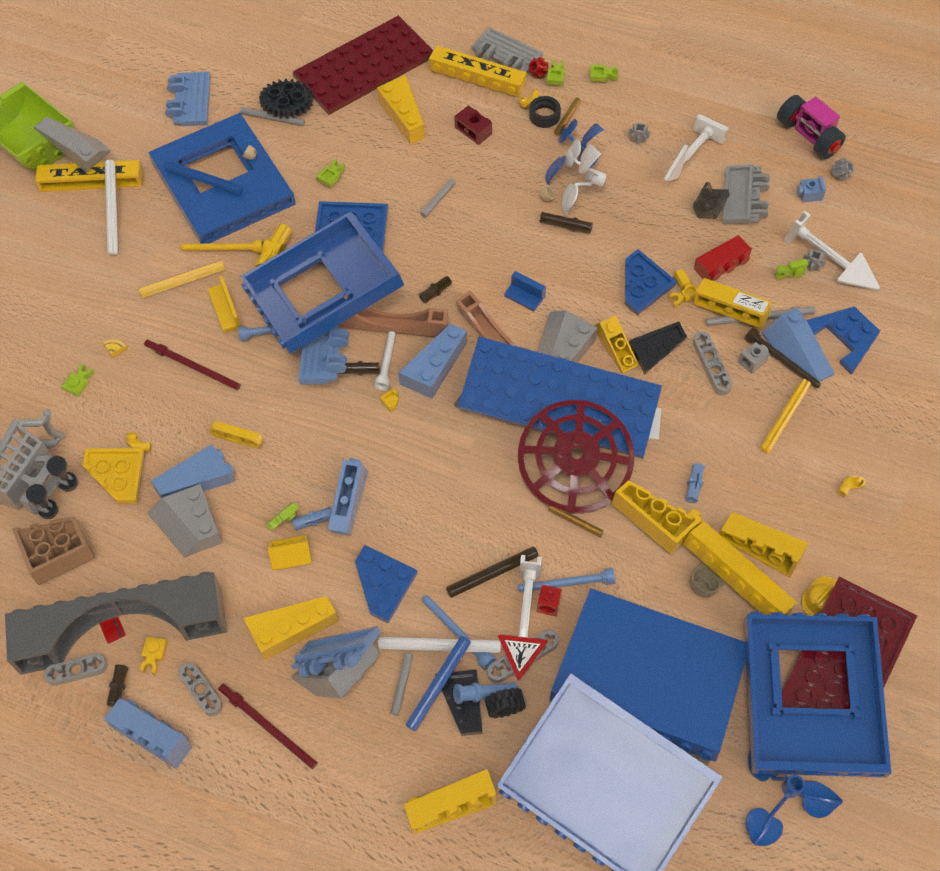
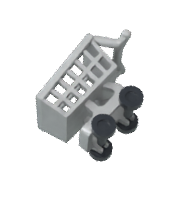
M49 409L43 411L40 419H21L19 421L14 419L0 442V459L2 457L9 461L6 466L0 464V469L3 470L0 474V484L3 482L0 488V504L17 510L24 506L27 511L34 515L39 513L43 519H52L58 513L56 502L49 499L57 486L62 491L70 492L78 485L77 477L71 472H66L68 469L66 460L61 456L52 457L46 448L56 447L65 438V433L55 430L50 423L51 411ZM43 425L47 433L55 438L53 440H39L24 427H39ZM16 431L19 432L23 439L15 435ZM12 438L20 443L17 449L9 444ZM6 448L14 452L12 457L4 454ZM52 475V477L49 479V481L47 482V484H46L45 486H43L44 483H45V482L47 481V479L49 478V476Z

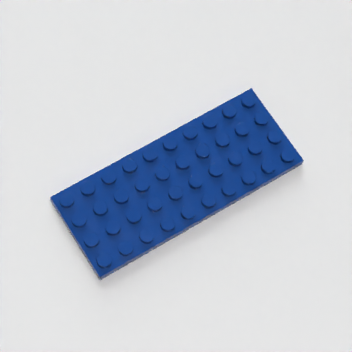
M478 336L458 409L526 427L539 411L557 402L567 400L593 402L611 411L621 420L632 439L634 456L643 459L662 385ZM577 405L561 406L546 414L553 421L563 416L576 415ZM585 406L584 416L596 419L605 427L613 422L602 411ZM539 419L535 422L532 429L543 431L547 425ZM576 420L567 421L558 426L564 433L575 431ZM588 422L583 424V432L591 436L600 431L593 424ZM618 427L611 432L616 442L617 451L629 455L627 441L622 430ZM606 436L597 442L599 447L611 450Z

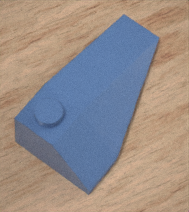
M797 308L780 315L762 332V336L770 345L819 382L834 375V371L808 322Z

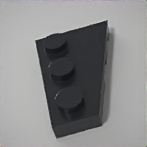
M678 321L631 339L629 345L644 374H646L684 342L687 335Z
M477 669L453 672L442 689L461 736L483 734L480 701L473 702L470 700L457 704L453 696V689L456 684L468 686L472 683H478Z

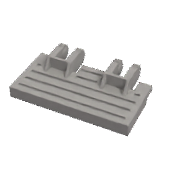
M490 27L471 47V49L475 50V56L480 57L485 51L484 60L488 61L493 56V60L502 63V65L510 67L512 64L511 68L520 69L524 72H529V63L533 58L543 57V52Z
M753 164L726 166L723 224L754 223L768 216L767 209L769 203L760 200V192L767 191L770 188L768 183L770 176L767 173H761V166H753Z

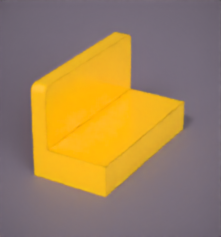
M307 534L268 541V553L272 570L300 566L312 562Z

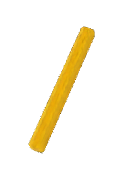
M220 260L139 288V293L142 298L224 271L225 265Z
M806 379L801 380L760 447L762 452L770 453L811 385L810 381Z

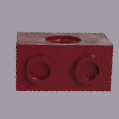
M469 105L454 116L455 128L476 144H481L492 135L491 120L485 118Z

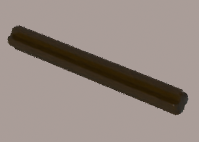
M532 546L446 587L447 594L452 598L520 566L521 555H525V561L529 562L538 557V551Z

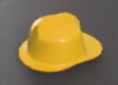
M822 576L814 580L801 599L802 608L807 615L814 616V614L821 613L837 580L828 576Z

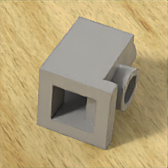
M755 342L748 349L741 352L738 363L752 374L767 362L769 357L768 348L763 344L759 345Z

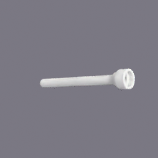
M393 331L388 332L381 372L375 378L374 387L377 390L389 389L390 380L387 375L396 334Z

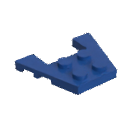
M855 306L806 320L814 336L827 328L851 351L839 363L850 374L854 373L858 364L862 361L864 355L880 333V330Z

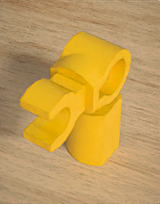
M683 268L675 271L673 276L681 291L680 293H671L669 301L676 299L677 301L673 302V307L677 308L682 302H694L697 287L692 285Z

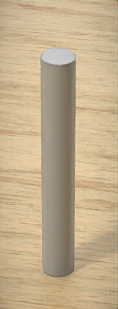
M450 179L420 212L422 217L425 218L454 186L456 182L453 179Z
M405 653L391 709V714L398 716L413 658L411 653Z

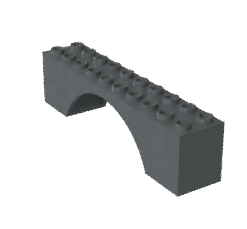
M202 572L196 576H181L176 580H161L156 584H141L136 588H121L116 592L97 593L96 596H81L71 601H57L51 605H36L31 609L13 610L11 613L5 614L7 661L20 675L46 670L50 665L64 662L70 649L88 630L105 620L128 614L149 615L162 619L175 627L186 641L227 633L221 586L214 572Z

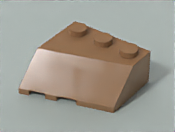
M75 516L52 520L49 524L39 526L38 524H32L29 528L24 529L19 527L12 528L28 571L38 585L95 558Z

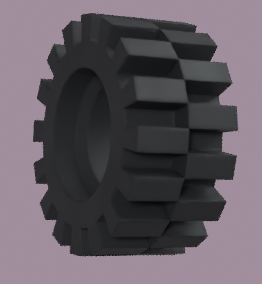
M519 688L499 690L484 699L490 718L508 717L526 708L522 690Z

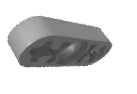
M92 654L53 664L46 668L44 678L50 685L58 686L97 676L106 671L107 661L100 654ZM98 660L100 664H98V668L95 669L93 665H95V661ZM75 665H80L81 671L76 675H72L70 672L71 668ZM57 671L59 674L56 675V679H53L51 676Z
M193 663L182 665L179 670V676L202 710L208 716L218 715L222 710V702L197 666ZM187 670H190L196 679L194 682L187 675ZM198 685H205L206 691L203 694L198 695L195 693ZM208 697L210 698L212 703H215L216 708L213 710L209 708V705L205 700Z

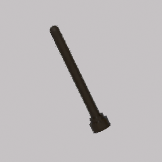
M753 327L746 334L744 339L750 344L757 342L759 345H765L768 348V353L800 377L810 381L813 387L819 388L821 386V383L762 339L757 329Z

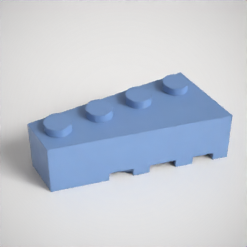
M449 324L398 372L400 385L433 399L467 344V331Z
M119 698L105 716L104 720L106 723L177 769L192 748L188 743L189 738L181 732L173 730L164 721L156 720L155 716L147 710L141 711L138 709L139 706L130 699L124 701Z

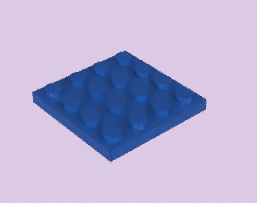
M319 201L315 232L351 211L384 253L388 204Z

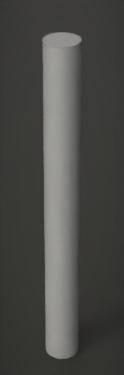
M240 108V113L300 126H304L305 120L289 116L286 119L283 116L279 119V115L273 117V114L268 115L264 111Z

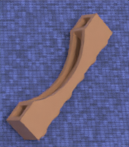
M468 291L456 300L458 311L481 337L517 346L500 329L471 291Z
M367 307L339 324L338 327L382 332L393 331L395 333L437 337L448 326V310L428 308L416 313L394 314Z

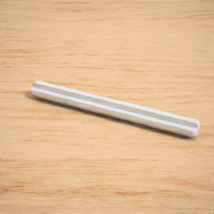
M106 160L107 252L112 256L118 254L116 177L114 161Z
M379 637L378 647L379 649L452 651L458 639ZM469 639L471 644L466 652L499 653L501 651V642L499 640Z

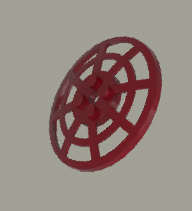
M567 400L547 406L529 421L519 442L518 466L524 484L540 502L548 507H556L571 514H584L597 511L612 503L615 492L630 480L634 467V448L626 427L611 411L593 402ZM577 405L576 415L563 416L553 421L546 414L561 406ZM585 406L602 411L613 422L605 427L596 419L584 416ZM541 419L547 427L541 433L537 446H525L530 429L537 420ZM576 420L575 431L564 433L558 426L561 423ZM584 422L593 424L600 431L591 436L583 432ZM618 427L622 430L627 441L629 457L618 455L616 442L611 434ZM552 430L559 439L554 447L543 446L546 436ZM605 436L610 443L612 454L600 452L597 442ZM579 450L582 453V457L575 459L572 457L571 452ZM524 454H536L537 466L542 477L534 484L526 471ZM542 454L553 455L555 466L548 472L544 467ZM599 460L611 462L603 478L596 471ZM616 464L628 465L623 481L612 492L606 482L613 475ZM559 472L569 476L570 487L558 483L553 477ZM590 475L596 482L588 487L578 488V478ZM548 482L557 490L569 493L568 505L552 501L543 495L539 489ZM600 488L607 497L592 505L576 506L577 494L590 493Z

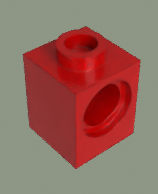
M542 585L537 603V613L557 617L562 589Z

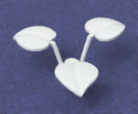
M574 139L568 149L565 165L571 167L574 162L578 164L579 173L584 174L586 172L585 179L587 182H576L574 185L569 184L562 197V209L567 216L577 199L578 186L587 185L591 187L592 184L601 187L606 180L605 173L589 168L601 155L593 145L589 144L581 155V162L577 160L581 152V143L578 139Z

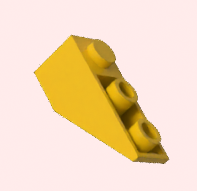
M616 315L594 325L597 327V335L600 342L622 373L639 366Z

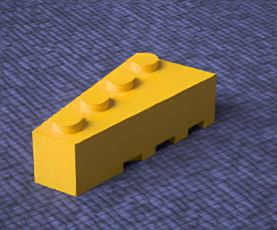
M406 75L377 87L378 102L407 141L412 144L425 138L424 123Z
M628 480L615 492L612 505L672 555L684 543L690 531L700 525L702 519L686 514L684 509L680 507L677 509L669 505L667 500L651 495L652 492Z
M734 512L730 514L719 534L734 548L789 578L809 544L806 541Z
M327 596L243 618L264 660L339 622L337 614Z
M488 769L441 789L430 791L422 797L410 798L404 804V808L414 835L495 806L497 794Z

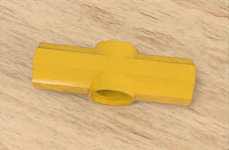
M282 223L276 227L271 238H267L264 241L262 253L255 263V268L285 250V244L292 234V229Z

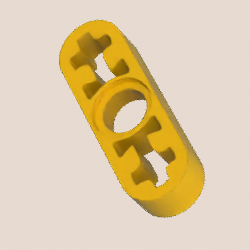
M213 421L209 428V433L217 438L252 448H260L264 439L257 432L219 421Z

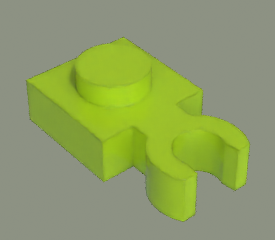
M552 60L551 68L548 69L546 84L563 86L565 69H563L564 61H561L560 65H556L555 60Z
M607 65L590 66V81L606 82L607 78L613 81L618 80V67L607 69Z
M337 159L333 160L331 167L325 166L316 176L317 181L331 188L341 177L340 173L345 170V164L342 163L340 166H337Z
M806 259L789 262L788 266L781 265L776 267L778 271L774 273L776 279H783L786 276L788 279L798 278L805 275L808 262Z
M81 364L78 367V373L72 372L61 386L62 389L79 397L88 386L89 382L87 379L93 376V369L89 368L88 371L84 372L86 367L84 364Z
M295 502L290 503L265 525L269 530H273L282 521L286 520L288 522L297 515L295 511L299 507Z

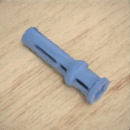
M516 682L481 686L478 683H472L468 686L456 684L453 689V696L457 704L470 700L479 702L481 698H486L490 694L496 693V691L509 690L510 688L515 689L518 686Z

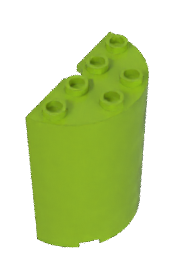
M23 82L18 83L0 95V147L26 168L36 170L37 165H52L64 156L63 152L36 131L34 127L46 117L74 129L73 121Z

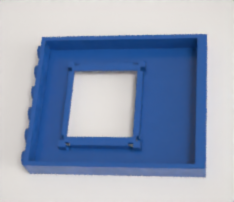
M241 113L148 152L154 168L200 244L212 243L296 205L294 193ZM231 145L248 172L229 180L242 185L243 191L240 195L217 187L200 193L192 179L166 171L164 164H166V161L179 164V160H182L180 165H186ZM248 145L254 147L257 151V155L253 160L242 157Z
M351 211L240 276L244 282L241 284L247 294L251 293L248 296L252 303L258 304L255 306L260 315H265L263 316L267 326L272 325L270 328L275 338L279 336L277 341L282 349L287 348L290 354L404 286L399 272ZM322 261L343 291L304 315L299 316L280 286Z
M762 612L747 614L744 620L752 774L886 778L892 774L877 617H870L867 614H860L857 617H848L847 614L827 616L825 613H817L814 616H805V613L784 615L782 612H774L771 615H763ZM779 650L846 652L850 709L782 708Z

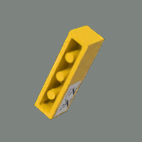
M706 278L702 280L696 289L694 305L761 329L771 313L772 301Z

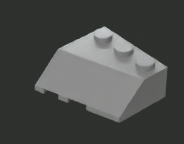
M567 310L550 312L537 352L578 363L595 342L597 327Z
M201 484L163 497L148 513L184 558L222 544Z
M372 643L353 668L345 666L342 670H336L333 664L334 661L326 662V666L318 675L310 673V675L303 678L296 672L291 677L316 696L342 698L348 694L352 685L362 678V674L367 668L375 663V659L380 653Z

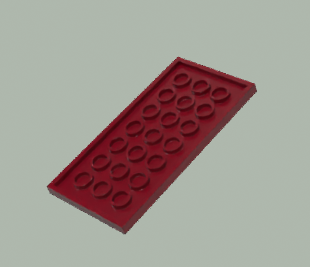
M398 15L293 71V77L297 81L300 80V84L305 83V86L310 87L309 90H312L313 99L330 115L376 90L377 87L429 61V57L434 50Z
M839 576L821 613H825L827 616L847 614L848 617H857L860 614H867L870 617H877L884 688L918 615ZM802 651L781 692L782 708L850 709L846 652Z

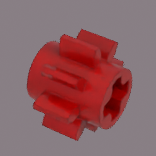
M542 57L533 58L529 63V73H533V77L539 78V76L544 77L548 72L549 63L545 62V58Z

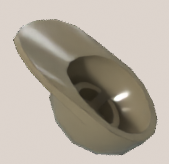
M702 562L693 571L689 583L696 595L710 597L718 592L725 581Z

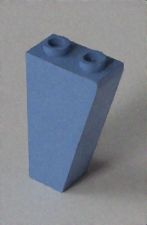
M211 444L152 479L151 482L162 499L201 484L203 491H207L235 481L233 477L235 471L229 462L226 464L223 461L225 457L221 450H216Z
M349 458V461L343 460L328 525L330 532L351 535L368 475V470L361 463V460Z

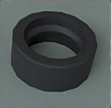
M540 96L531 102L529 118L534 125L541 128H549L559 122L561 107L555 98ZM540 108H549L554 113L549 116H542L535 111Z

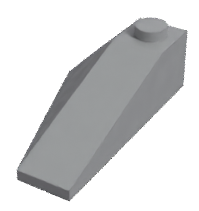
M48 117L44 118L34 127L36 131L86 173L111 152L98 139Z

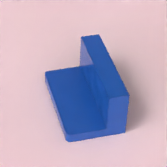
M515 271L511 276V285L504 293V296L531 311H535L546 296V286Z

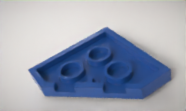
M637 249L625 259V305L639 315L672 289L677 281L642 251Z
M364 545L355 560L369 612L370 615L389 624L418 571Z

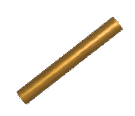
M576 97L554 131L556 136H559L581 102L580 98Z
M549 506V512L600 538L603 535L604 530L567 511Z

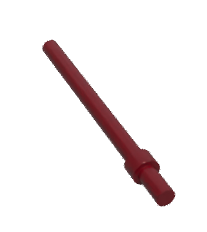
M148 339L144 342V346L154 350L160 356L165 355L237 391L241 387L240 383L169 350L167 346L161 343L157 344Z
M224 683L220 685L218 690L229 699V702L234 707H239L312 770L317 766L318 762L246 703L242 695L238 692H233Z

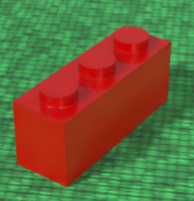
M737 235L697 257L694 270L702 279L706 278L715 281L726 272L730 273L735 267L746 264L750 259L752 249Z

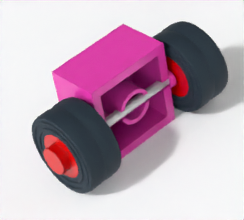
M793 95L782 104L777 113V119L786 127L795 125V130L813 144L814 151L824 159L833 156L846 139L845 134L837 128L840 116L816 96L806 102L799 95Z

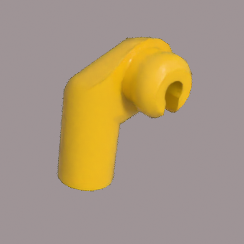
M533 90L528 99L525 96L519 99L520 106L528 108L531 102L539 97V91Z
M129 432L126 435V443L130 448H143L144 451L152 450V443L141 442L135 432Z
M862 476L846 477L837 493L842 497H846L850 489L863 487L866 480Z

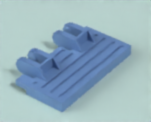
M210 72L177 73V75L169 77L167 90L175 92V100L167 101L165 114L169 117H174V124H181L182 126L208 125Z
M334 327L302 346L299 384H329V381H337V373L345 372L347 367L345 365L347 358L345 355H339V348H344L348 345V330Z
M378 626L308 641L295 655L296 661L291 666L293 669L299 668V675L303 678L310 675V673L318 675L326 666V662L334 661L333 664L336 670H342L345 666L353 668L361 659V655L367 651L381 634Z

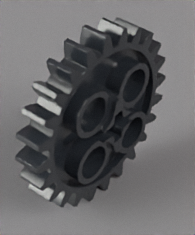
M285 78L283 82L278 79V83L272 81V85L267 84V88L263 87V91H260L259 99L263 111H267L268 115L273 114V117L279 115V119L285 116L288 119L289 116L295 118V115L301 116V112L306 114V110H310V106H313L312 90H309V86H305V83L300 84V80L294 82V79L288 81Z

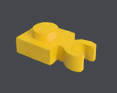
M146 636L141 657L146 659L140 666L142 673L146 672L148 666H152L151 673L156 675L158 671L156 662H163L168 644L167 639Z

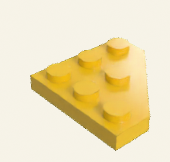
M85 448L84 469L118 504H137L144 459L143 448Z

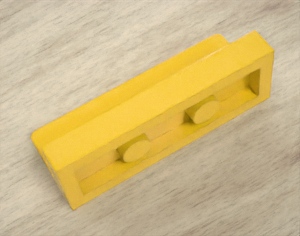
M221 275L219 276L221 284L207 289L223 333L226 334L238 330V327L241 326L225 281Z

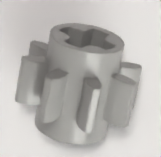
M644 123L633 124V128L629 129L630 140L637 144L645 143L646 138L650 137L649 126H646Z
M846 158L835 161L836 165L832 166L834 177H839V180L850 178L851 173L854 172L853 163L847 161Z
M818 249L809 250L808 254H804L803 259H806L808 262L807 269L819 271L821 267H824L826 262L824 260L825 254H822Z

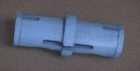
M700 463L692 465L691 477L687 481L688 491L685 500L689 503L698 502L699 491L703 486L702 477L705 466Z
M328 507L315 512L310 511L309 514L293 518L295 530L297 531L311 525L314 527L318 523L330 520L331 509Z

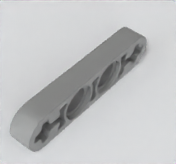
M703 331L698 332L694 336L693 345L710 383L718 395H727L732 386L729 375L710 335ZM711 353L714 357L712 359H708L704 356V354ZM711 368H718L721 372L714 374L711 372Z
M547 630L534 637L537 639L553 638V644L551 645L548 642L534 662L557 648L559 637L554 631ZM506 655L490 664L487 671L488 679L493 683H501L514 675ZM493 669H496L497 671L503 669L500 672L499 677L497 675H492Z

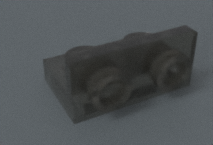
M706 182L693 203V209L697 217L717 219L730 195L728 189H712L710 182Z

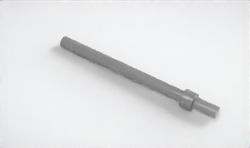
M800 306L791 307V309L771 311L768 319L778 318L780 315L795 308L802 315L814 314L815 307L800 308ZM727 316L705 319L706 326L741 322Z

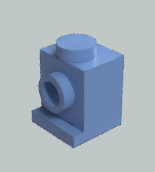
M819 176L817 179L801 180L800 185L797 186V194L801 197L802 202L823 200L826 187L822 176Z

